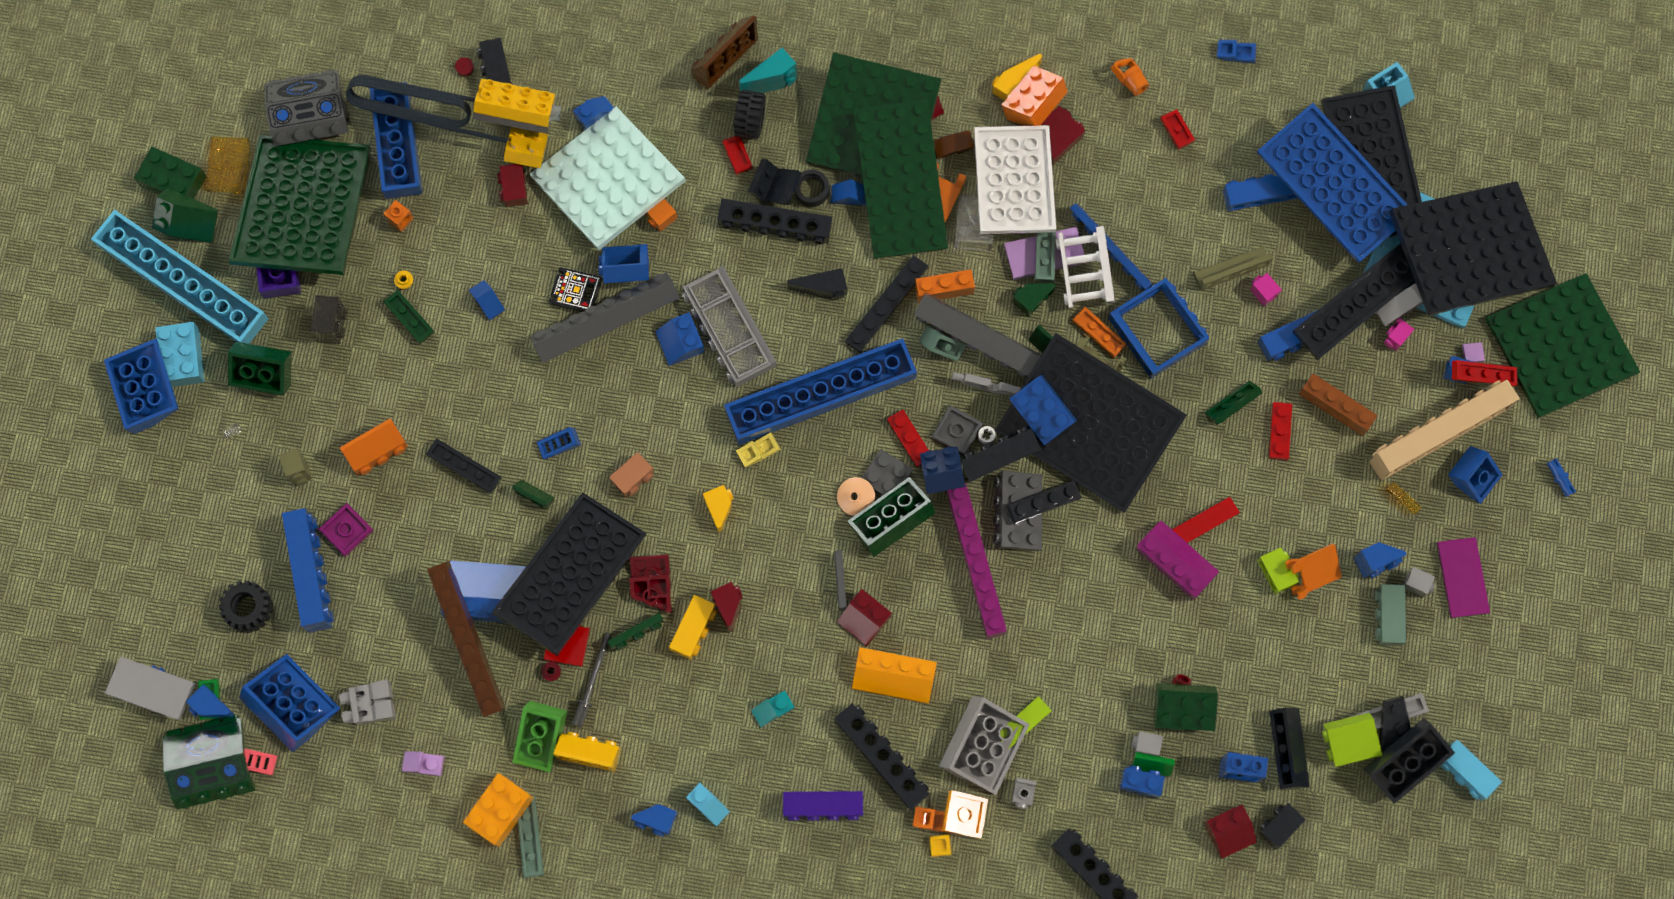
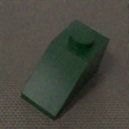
M1054 283L1026 284L1023 288L1020 286L1013 293L1012 303L1030 317L1055 291L1056 285Z

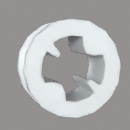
M984 426L979 430L978 440L980 443L987 445L994 441L995 431L992 427ZM984 431H988V434L989 432L991 433L989 440H985L986 437L982 438Z

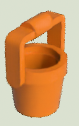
M1121 59L1111 66V70L1122 85H1125L1135 96L1140 95L1149 87L1150 84L1142 73L1141 68L1133 59ZM1129 65L1130 68L1124 73H1122V71L1119 69L1120 67Z

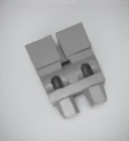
M388 679L351 687L349 691L339 694L341 705L351 704L352 708L351 711L342 712L344 723H355L358 726L385 720H396L395 706L392 701V687Z

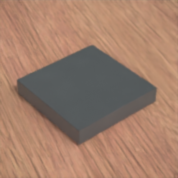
M949 405L931 439L946 447L958 446L959 454L963 456L967 454L983 422Z

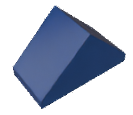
M851 179L833 184L831 204L866 206L863 184Z
M485 280L468 290L489 320L505 311L493 289Z

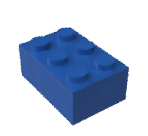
M1043 375L1038 376L1010 398V401L1044 445L1077 421Z

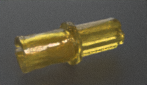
M1395 482L1386 489L1388 493L1399 501L1398 504L1401 503L1412 514H1417L1421 509V506L1408 495L1409 492L1406 493Z

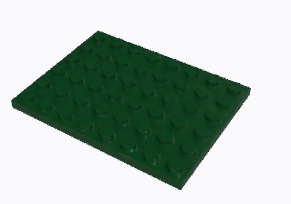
M259 135L229 257L230 265L344 275L370 156V145L305 140L274 146L271 136Z

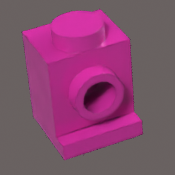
M1399 317L1386 333L1388 338L1384 341V344L1388 348L1397 351L1414 331V328Z

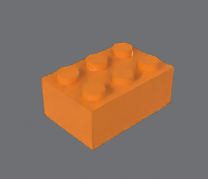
M1033 66L1002 103L1006 119L1022 126H1040L1067 94L1068 90L1064 78Z

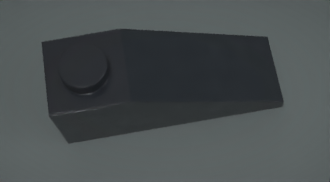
M843 268L787 280L789 290L828 299H841L848 292Z

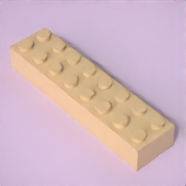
M1499 380L1490 385V388L1486 391L1483 389L1474 394V397L1470 400L1467 398L1461 401L1454 409L1449 408L1445 410L1437 419L1433 417L1426 421V424L1411 429L1407 435L1395 438L1388 446L1385 444L1379 447L1372 454L1373 458L1369 463L1382 481L1509 410L1520 398L1508 380L1502 383Z

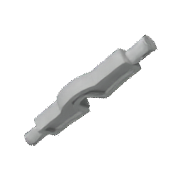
M953 371L951 378L961 381L965 385L1011 397L1021 389L1020 387L1003 382L994 384L991 383V379L967 373L964 375Z

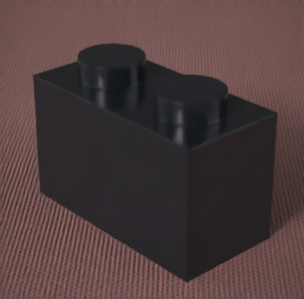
M1289 803L1284 806L1280 804L1273 811L1275 816L1271 820L1267 818L1259 826L1262 828L1259 834L1275 850L1279 849L1306 820Z

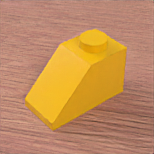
M724 485L703 493V498L718 532L723 530L732 508L731 500L734 499L730 489L726 490Z

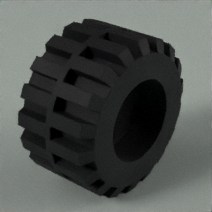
M741 90L737 99L734 117L735 136L758 139L760 137L765 116V93Z
M238 581L235 586L231 584L229 586L230 590L227 591L225 589L223 592L225 596L220 597L219 600L222 602L219 605V609L222 611L220 613L221 617L224 618L228 625L239 632L246 631L247 633H252V630H260L259 626L264 627L266 619L270 620L271 618L269 613H273V608L271 607L273 603L269 598L270 595L254 582L244 581L242 583ZM246 597L255 598L256 606L254 611L248 616L239 617L237 615L238 603Z

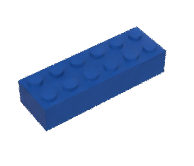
M370 88L372 100L412 109L411 96ZM372 112L381 187L385 198L390 199L423 194L414 122Z
M305 508L284 512L282 517L301 627L309 633L332 628L331 622H334L332 610L329 611L328 603H331L329 592H326L325 589L328 581L326 574L322 571L324 559L323 555L319 554L321 541L319 536H316L315 529H318L316 517L313 518L312 513H309Z

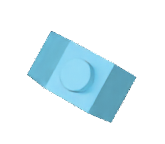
M701 783L686 797L716 827L730 812Z

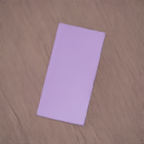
M1077 227L1056 231V238H1059L1058 233L1061 232L1064 239L1080 237ZM1036 236L1004 243L1013 280L1035 275ZM1082 244L1065 247L1067 258L1085 255ZM1055 245V270L1063 269L1061 249L1057 250ZM1086 262L1068 265V267L1086 264Z

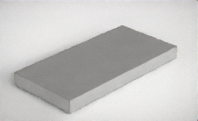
M120 656L105 694L180 720L187 704L186 701L189 699L195 683Z

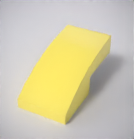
M770 432L755 442L751 441L736 450L743 465L748 467L775 454L781 449Z

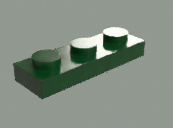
M399 290L383 301L419 344L435 333Z
M1249 380L1204 413L1210 421L1218 425L1261 395V388Z
M657 613L610 639L608 643L613 651L616 649L620 651L628 646V642L642 639L646 632L650 630L654 632L660 629L664 620L660 613Z

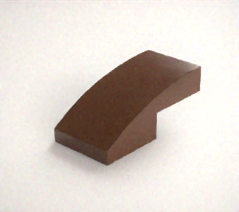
M970 130L933 140L935 152L939 160L952 154H961L975 148Z

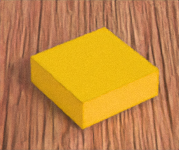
M949 835L929 836L931 857L951 855Z

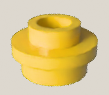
M400 271L395 275L394 282L398 288L408 289L413 284V276L408 271ZM402 277L407 278L404 282H401L400 279Z

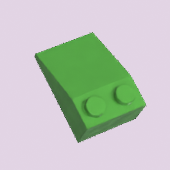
M529 701L523 707L512 763L550 773L555 760L554 750L564 730L567 710Z

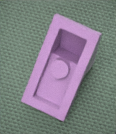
M405 752L402 772L442 776L445 757L424 754L422 752Z

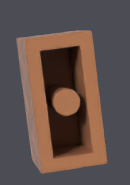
M637 452L614 472L609 479L623 496L627 498L629 495H635L642 483L646 484L653 478L654 469Z

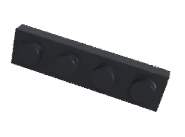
M437 438L426 453L429 458L490 494L493 493L502 479L498 474Z
M1071 481L1009 504L1006 507L1013 524L1075 502L1082 497L1075 481Z

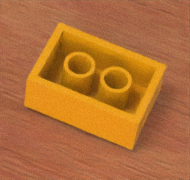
M498 773L463 823L493 845L500 847L535 797L504 775Z

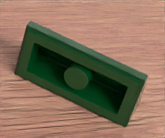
M1038 325L1029 337V342L1043 353L1053 336Z
M520 480L512 487L516 494L546 510L549 509L554 500L553 496L524 480Z

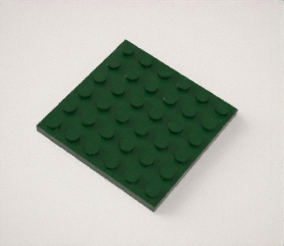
M833 52L806 162L862 175L853 109L928 99L930 119L932 120L942 79Z
M1587 273L1485 318L1508 364L1511 367H1517V380L1537 418H1541L1640 373L1637 364Z

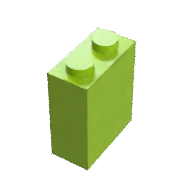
M1370 713L1323 724L1324 731H1322L1324 743H1327L1329 748L1326 750V755L1335 767L1382 755L1374 718Z

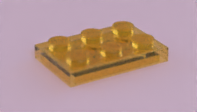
M211 137L206 181L207 192L245 193L250 145L249 138Z

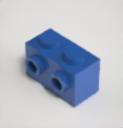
M1130 765L1129 768L1126 767L1123 770L1119 789L1158 799L1161 797L1165 777L1160 776L1158 771L1149 770L1147 773L1141 771L1140 767Z

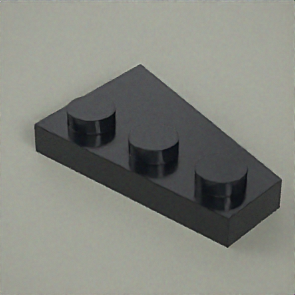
M1402 695L1383 700L1382 729L1381 737H1379L1381 753L1411 729L1405 700Z

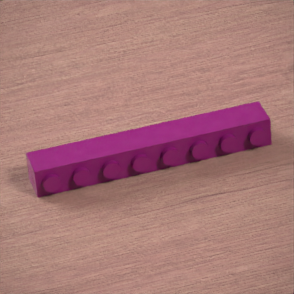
M965 483V487L947 490L946 494L987 640L1005 635L1007 629Z

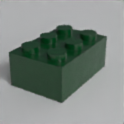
M151 146L134 179L139 186L154 193L161 194L167 188H171L194 199L206 178V174L202 168Z
M235 342L228 351V386L284 396L291 385L292 352Z
M1156 683L1153 715L1155 728L1215 731L1218 703L1216 687Z

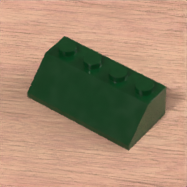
M908 477L847 522L862 545L874 558L934 515L935 510L931 500Z

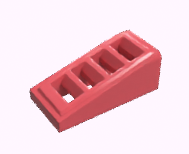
M245 749L247 765L250 755H253L251 765L248 766L249 771L273 776L278 756ZM258 756H259V757H261V760H260L259 768H256V764H257V760H258ZM266 758H269L268 767L265 770L263 769Z

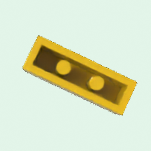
M696 595L693 596L669 646L670 651L692 660L693 656L697 657L701 648L699 643L702 638H706L709 632L707 626L710 621H714L718 612L715 610L716 605Z

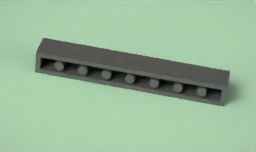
M668 273L658 274L647 282H641L630 290H624L613 298H607L596 306L588 307L579 314L571 315L562 322L554 323L545 330L537 331L534 335L530 336V339L541 362L544 363L679 299V295Z
M925 293L914 313L918 321L934 325L933 329L943 333L945 331L951 334L950 338L957 342H960V340L966 342V346L974 351H977V349L984 352L983 355L985 357L1001 361L1000 364L1005 368L1010 369L1012 367L1018 370L1017 374L1024 378L1030 375L1042 355L928 293Z

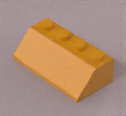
M859 647L852 689L929 704L937 662Z

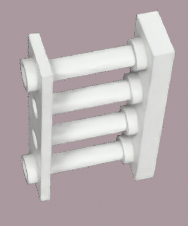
M1104 226L1096 227L1097 232H1094L1093 235L1064 239L1062 232L1058 233L1059 238H1056L1057 250L1061 249L1067 294H1064L1065 305H1069L1070 309H1074L1073 302L1098 298L1106 299L1107 304L1115 303ZM1091 242L1098 243L1099 251H1096V253L1066 257V246ZM1091 261L1101 262L1102 269L1099 272L1069 276L1068 265ZM1098 279L1104 281L1105 288H1101L1100 291L1072 295L1070 285L1072 283Z

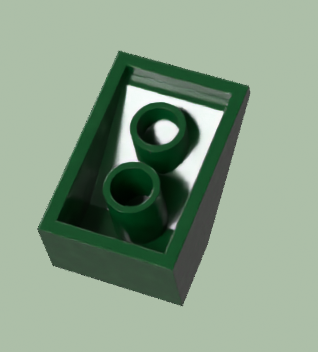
M167 188L156 197L152 228L168 236L213 242L218 210L171 188Z

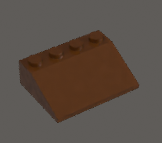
M752 15L742 18L738 23H733L729 32L726 35H721L717 40V44L713 48H708L700 61L694 62L691 67L692 77L707 90L758 41L757 17Z

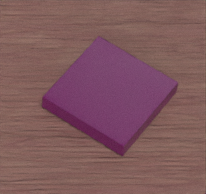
M348 503L341 507L319 528L321 533L345 557L374 531Z

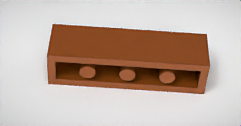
M1315 374L1310 376L1299 393L1300 396L1361 436H1364L1378 416Z

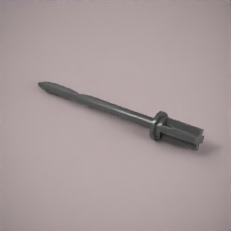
M608 632L604 636L583 700H577L578 707L572 722L573 726L582 728L588 709L592 707V704L588 703L611 636Z

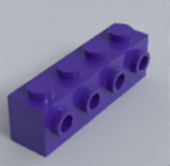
M863 791L783 792V818H787V821H799V818H807V821H819V818L827 817V821H839V817H847V821H859V817H863Z

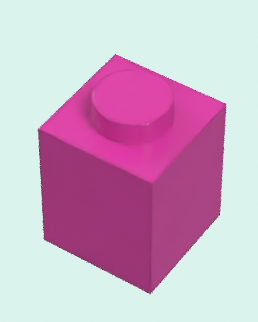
M1268 273L1264 276L1258 275L1252 281L1253 284L1250 288V291L1263 306H1266L1279 296L1282 291Z

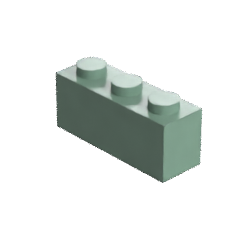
M1381 584L1374 594L1375 601L1378 602V609H1375V620L1378 621V628L1375 629V639L1378 640V645L1403 646L1406 643L1405 585Z

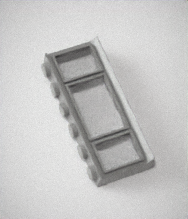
M723 265L692 283L682 286L684 292L682 297L686 304L690 303L692 307L690 311L694 319H699L701 323L699 328L702 334H707L710 341H708V344L712 351L716 350L719 356L717 361L721 368H726L728 373L725 375L730 384L734 383L735 387H738L776 367L775 358Z

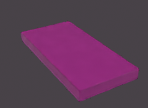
M1476 537L1437 542L1450 619L1489 614L1490 608Z

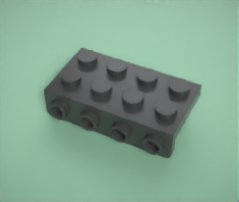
M1001 471L995 476L993 482L996 488V495L993 499V504L996 506L993 517V524L995 525L993 543L995 548L999 550L1008 548L1041 551L1042 514L1013 524L1006 506L1042 493V475Z

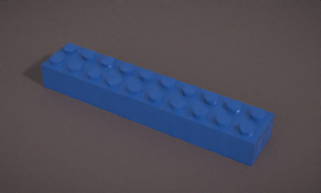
M902 338L727 403L724 407L737 443L740 445L767 435L770 432L778 431L914 380L917 377V371Z

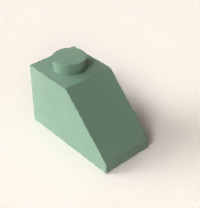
M927 325L919 340L928 350L955 361L959 360L966 347L965 343L957 342L950 338L949 334L938 332L929 325Z

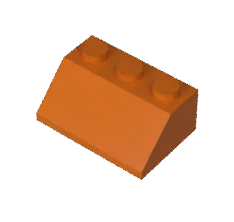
M390 418L341 446L340 449L354 472L359 476L369 473L372 470L371 468L376 465L385 464L389 460L388 458L393 455L402 454L408 445Z

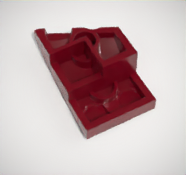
M669 554L631 556V577L629 578L631 598L671 613L672 597Z

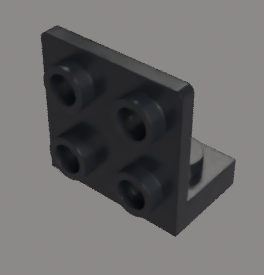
M761 159L748 192L760 202L788 205L801 172L799 170L777 168L769 160Z

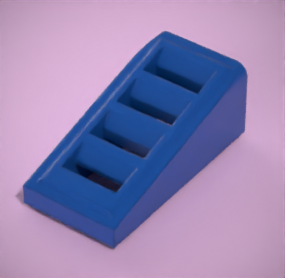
M569 427L538 441L537 445L543 460L577 448L581 446L575 428ZM567 435L570 436L572 441L571 443L569 442ZM560 438H563L565 446H562ZM554 440H555L556 445H557V447H558V449H556V450H555V447H554L553 442H552V441H554ZM546 443H548L549 448L551 450V452L549 453L545 446Z

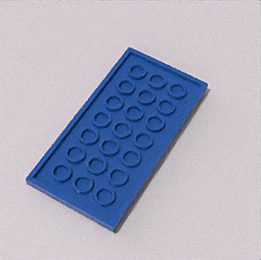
M1314 103L1310 104L1256 152L1358 263L1396 231L1389 211L1392 208L1408 205Z

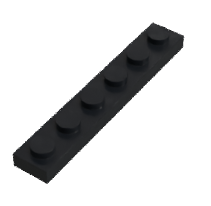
M913 255L848 336L845 343L858 353H861L915 286V280L921 278L929 266Z

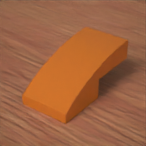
M922 807L915 808L913 827L953 834L942 830L945 817L944 811Z

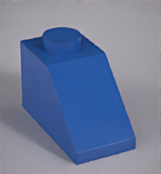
M605 96L588 99L573 111L575 119L586 130L611 112L614 107Z
M202 685L186 701L190 705L188 710L196 717L200 715L203 718H223L235 715L205 685Z

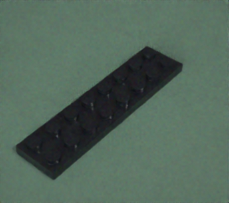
M1401 243L1293 330L1292 333L1317 361L1415 281Z

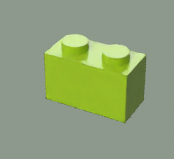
M1281 547L1261 556L1257 560L1275 595L1295 586L1299 582L1298 573L1293 574L1291 569L1288 570L1286 568L1285 562L1290 560V558Z

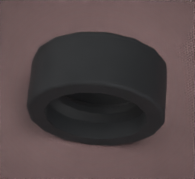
M809 169L803 171L794 190L796 199L806 207H816L824 203L829 196L827 177L818 170ZM816 179L820 181L823 187L822 193L815 198L804 196L801 192V185L805 180Z

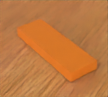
M1086 307L1072 319L1076 326L1113 359L1127 346V343Z

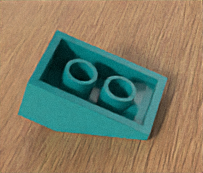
M780 48L739 80L740 92L741 90L766 93L791 86L797 78L796 62L783 48Z

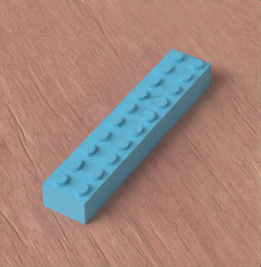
M115 209L91 238L103 251L235 342L250 344L269 319L262 310Z

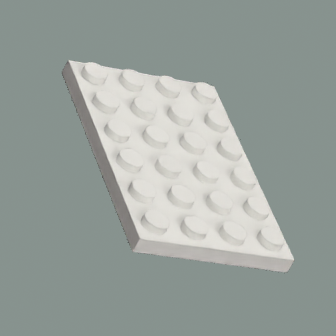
M1049 125L974 127L980 234L1056 232Z

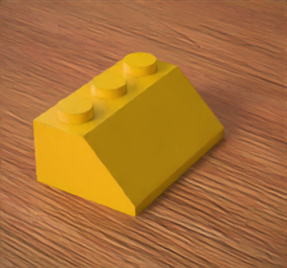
M567 732V735L561 733L554 750V755L557 759L615 772L621 750L616 742L606 740L605 743L597 742L598 738L586 736V739L579 738L577 733Z

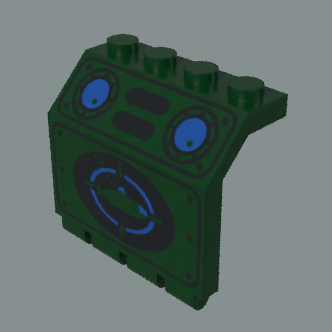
M237 714L233 717H223V722H221L220 718L203 722L204 727H201L200 723L185 726L184 732H182L181 728L166 731V736H163L164 774L171 800L177 810L255 791V783L249 774L245 758L243 722L241 718H238Z

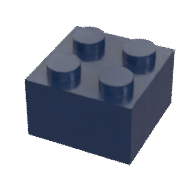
M958 446L920 453L927 494L965 487Z

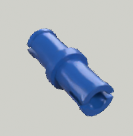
M1556 458L1546 463L1555 478L1553 480L1559 484L1565 497L1575 493L1576 490L1567 477L1569 474L1565 473L1558 459Z

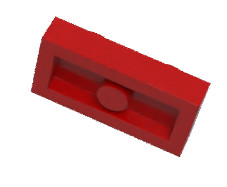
M1178 109L1161 116L1160 120L1178 150L1195 142V138Z

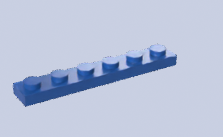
M1075 203L1070 208L1073 211L1071 215L1078 222L1082 221L1086 225L1084 229L1090 235H1093L1094 232H1097L1096 227L1099 226L1079 204ZM1105 233L1107 248L1111 252L1109 256L1116 263L1118 261L1124 266L1122 270L1128 276L1132 274L1136 278L1135 284L1141 290L1144 288L1147 290L1152 287L1153 283Z

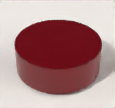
M462 57L456 61L455 69L458 75L468 77L473 73L474 65L471 59Z

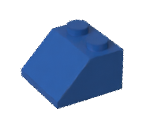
M690 312L671 319L655 331L669 366L704 353L702 341Z
M1473 446L1467 449L1448 474L1457 488L1480 504L1503 475L1487 451Z

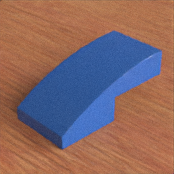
M1218 40L1217 58L1233 62L1255 63L1256 43Z

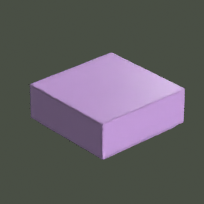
M1482 342L1462 345L1464 359L1477 363L1485 361Z

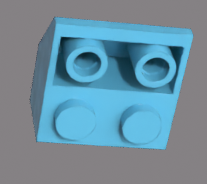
M1398 62L1367 80L1363 87L1365 91L1395 85L1400 108L1415 99L1409 77Z

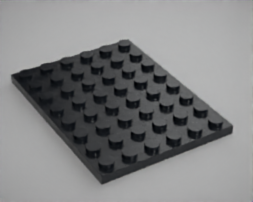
M1518 181L1396 207L1389 211L1428 316L1536 291L1557 284Z
M1055 333L1021 389L1038 376L1043 375L1077 421L1046 445L1042 443L1033 431L1041 450L1032 454L1125 513L1187 414ZM1011 403L995 431L1003 436L1009 435L1011 438L1017 435V430L1027 427L1029 430L1031 427L1013 403Z

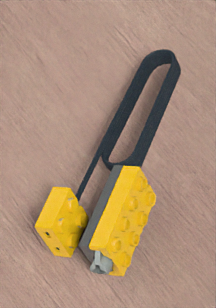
M367 75L354 76L346 90V98L354 107L450 131L507 143L504 161L540 169L547 146V132L550 121H559L562 109L554 104L555 93L482 78L476 98ZM363 86L456 105L466 112L467 117L462 120H454L364 98L354 93L352 87ZM464 100L474 102L473 119L511 126L509 139L460 128L469 122L471 116V108Z

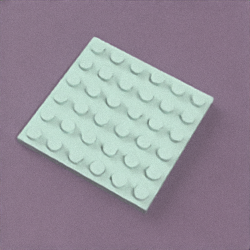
M614 107L611 112L541 165V169L537 168L530 173L531 178L598 250L686 182L685 177L617 107Z

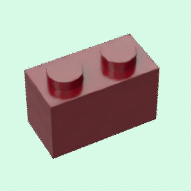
M523 165L499 166L500 173H497L498 184H502V190H499L501 202L504 201L506 207L527 205L528 198Z

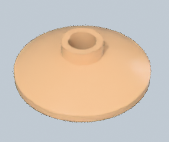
M854 477L847 479L841 484L837 492V501L845 513L855 516L875 501V492L867 480ZM853 493H857L858 498L856 500L852 499Z

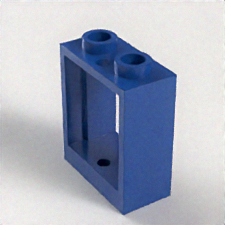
M648 245L603 247L602 255H599V276H603V282L616 283L649 280Z
M1228 752L1220 758L1218 778L1259 783L1266 778L1268 758Z

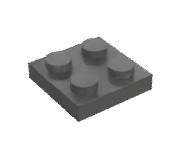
M880 449L862 476V479L867 480L872 485L874 491L883 496L907 479L913 469Z

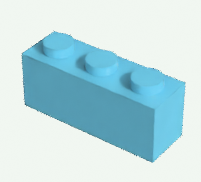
M1460 741L1452 742L1449 746L1454 750L1455 754L1446 760L1441 767L1447 772L1450 771L1460 785H1465L1470 790L1469 793L1472 797L1481 801L1487 799L1502 781Z

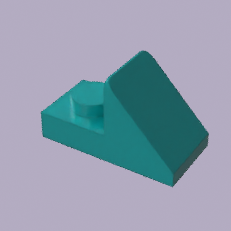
M783 691L769 700L768 698L752 709L751 712L762 728L795 707L786 691Z

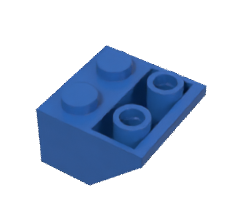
M1378 542L1361 550L1353 559L1364 579L1369 576L1373 579L1381 575L1386 568L1389 571L1399 566L1398 564L1403 562L1402 558L1407 554L1403 550Z

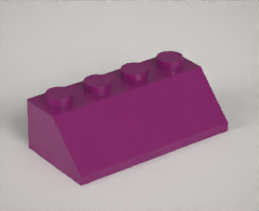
M1160 521L1136 546V550L1192 600H1195L1220 572L1163 521Z

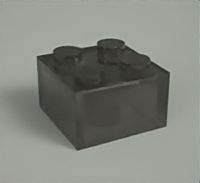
M315 295L310 332L318 343L341 344V338L344 339L345 327H343L344 320H347L348 312L339 297Z

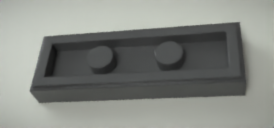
M835 550L838 610L845 611L846 595L842 550Z

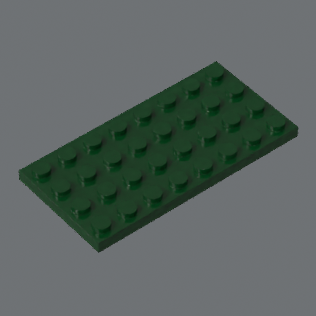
M928 99L853 109L873 258L948 249Z

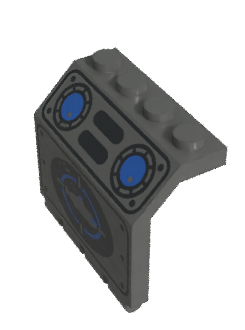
M332 69L321 71L322 74H318V72L303 75L301 78L299 75L285 78V81L277 79L268 81V84H265V108L274 146L348 133L341 100L338 71Z

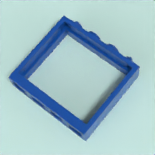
M1164 278L1110 312L1108 317L1150 379L1207 344L1209 340L1206 329L1197 322L1196 314L1190 312L1187 308L1186 300L1177 294L1175 285H1172L1167 278ZM1163 291L1198 341L1157 367L1122 316Z

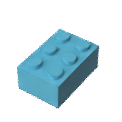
M194 322L155 327L156 339L158 340L172 387L203 383L204 372L198 326Z

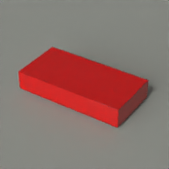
M733 136L722 140L735 175L753 169L741 137Z

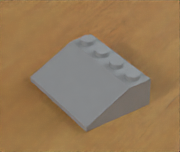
M972 696L939 767L996 795L1029 724L984 697ZM1011 720L1019 723V725H1023L1024 727L1016 743L1008 750L1015 736V733L1019 727L1018 725L1014 730H1012V728L1007 725ZM1005 727L1008 735L1002 738L1000 732Z

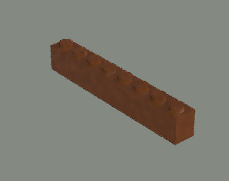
M450 561L428 568V574L483 717L502 711L505 708V704Z

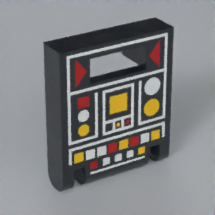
M559 267L558 272L563 275L557 274L550 294L551 297L556 299L549 298L548 303L580 312L585 311L588 307L595 306L603 281L601 276ZM588 284L593 288L589 302L583 300Z

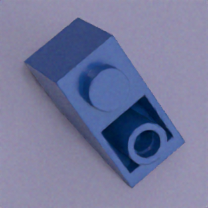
M657 804L632 815L631 820L635 822L634 826L645 830L646 827L653 829L652 833L663 837L664 834L669 836L678 812Z

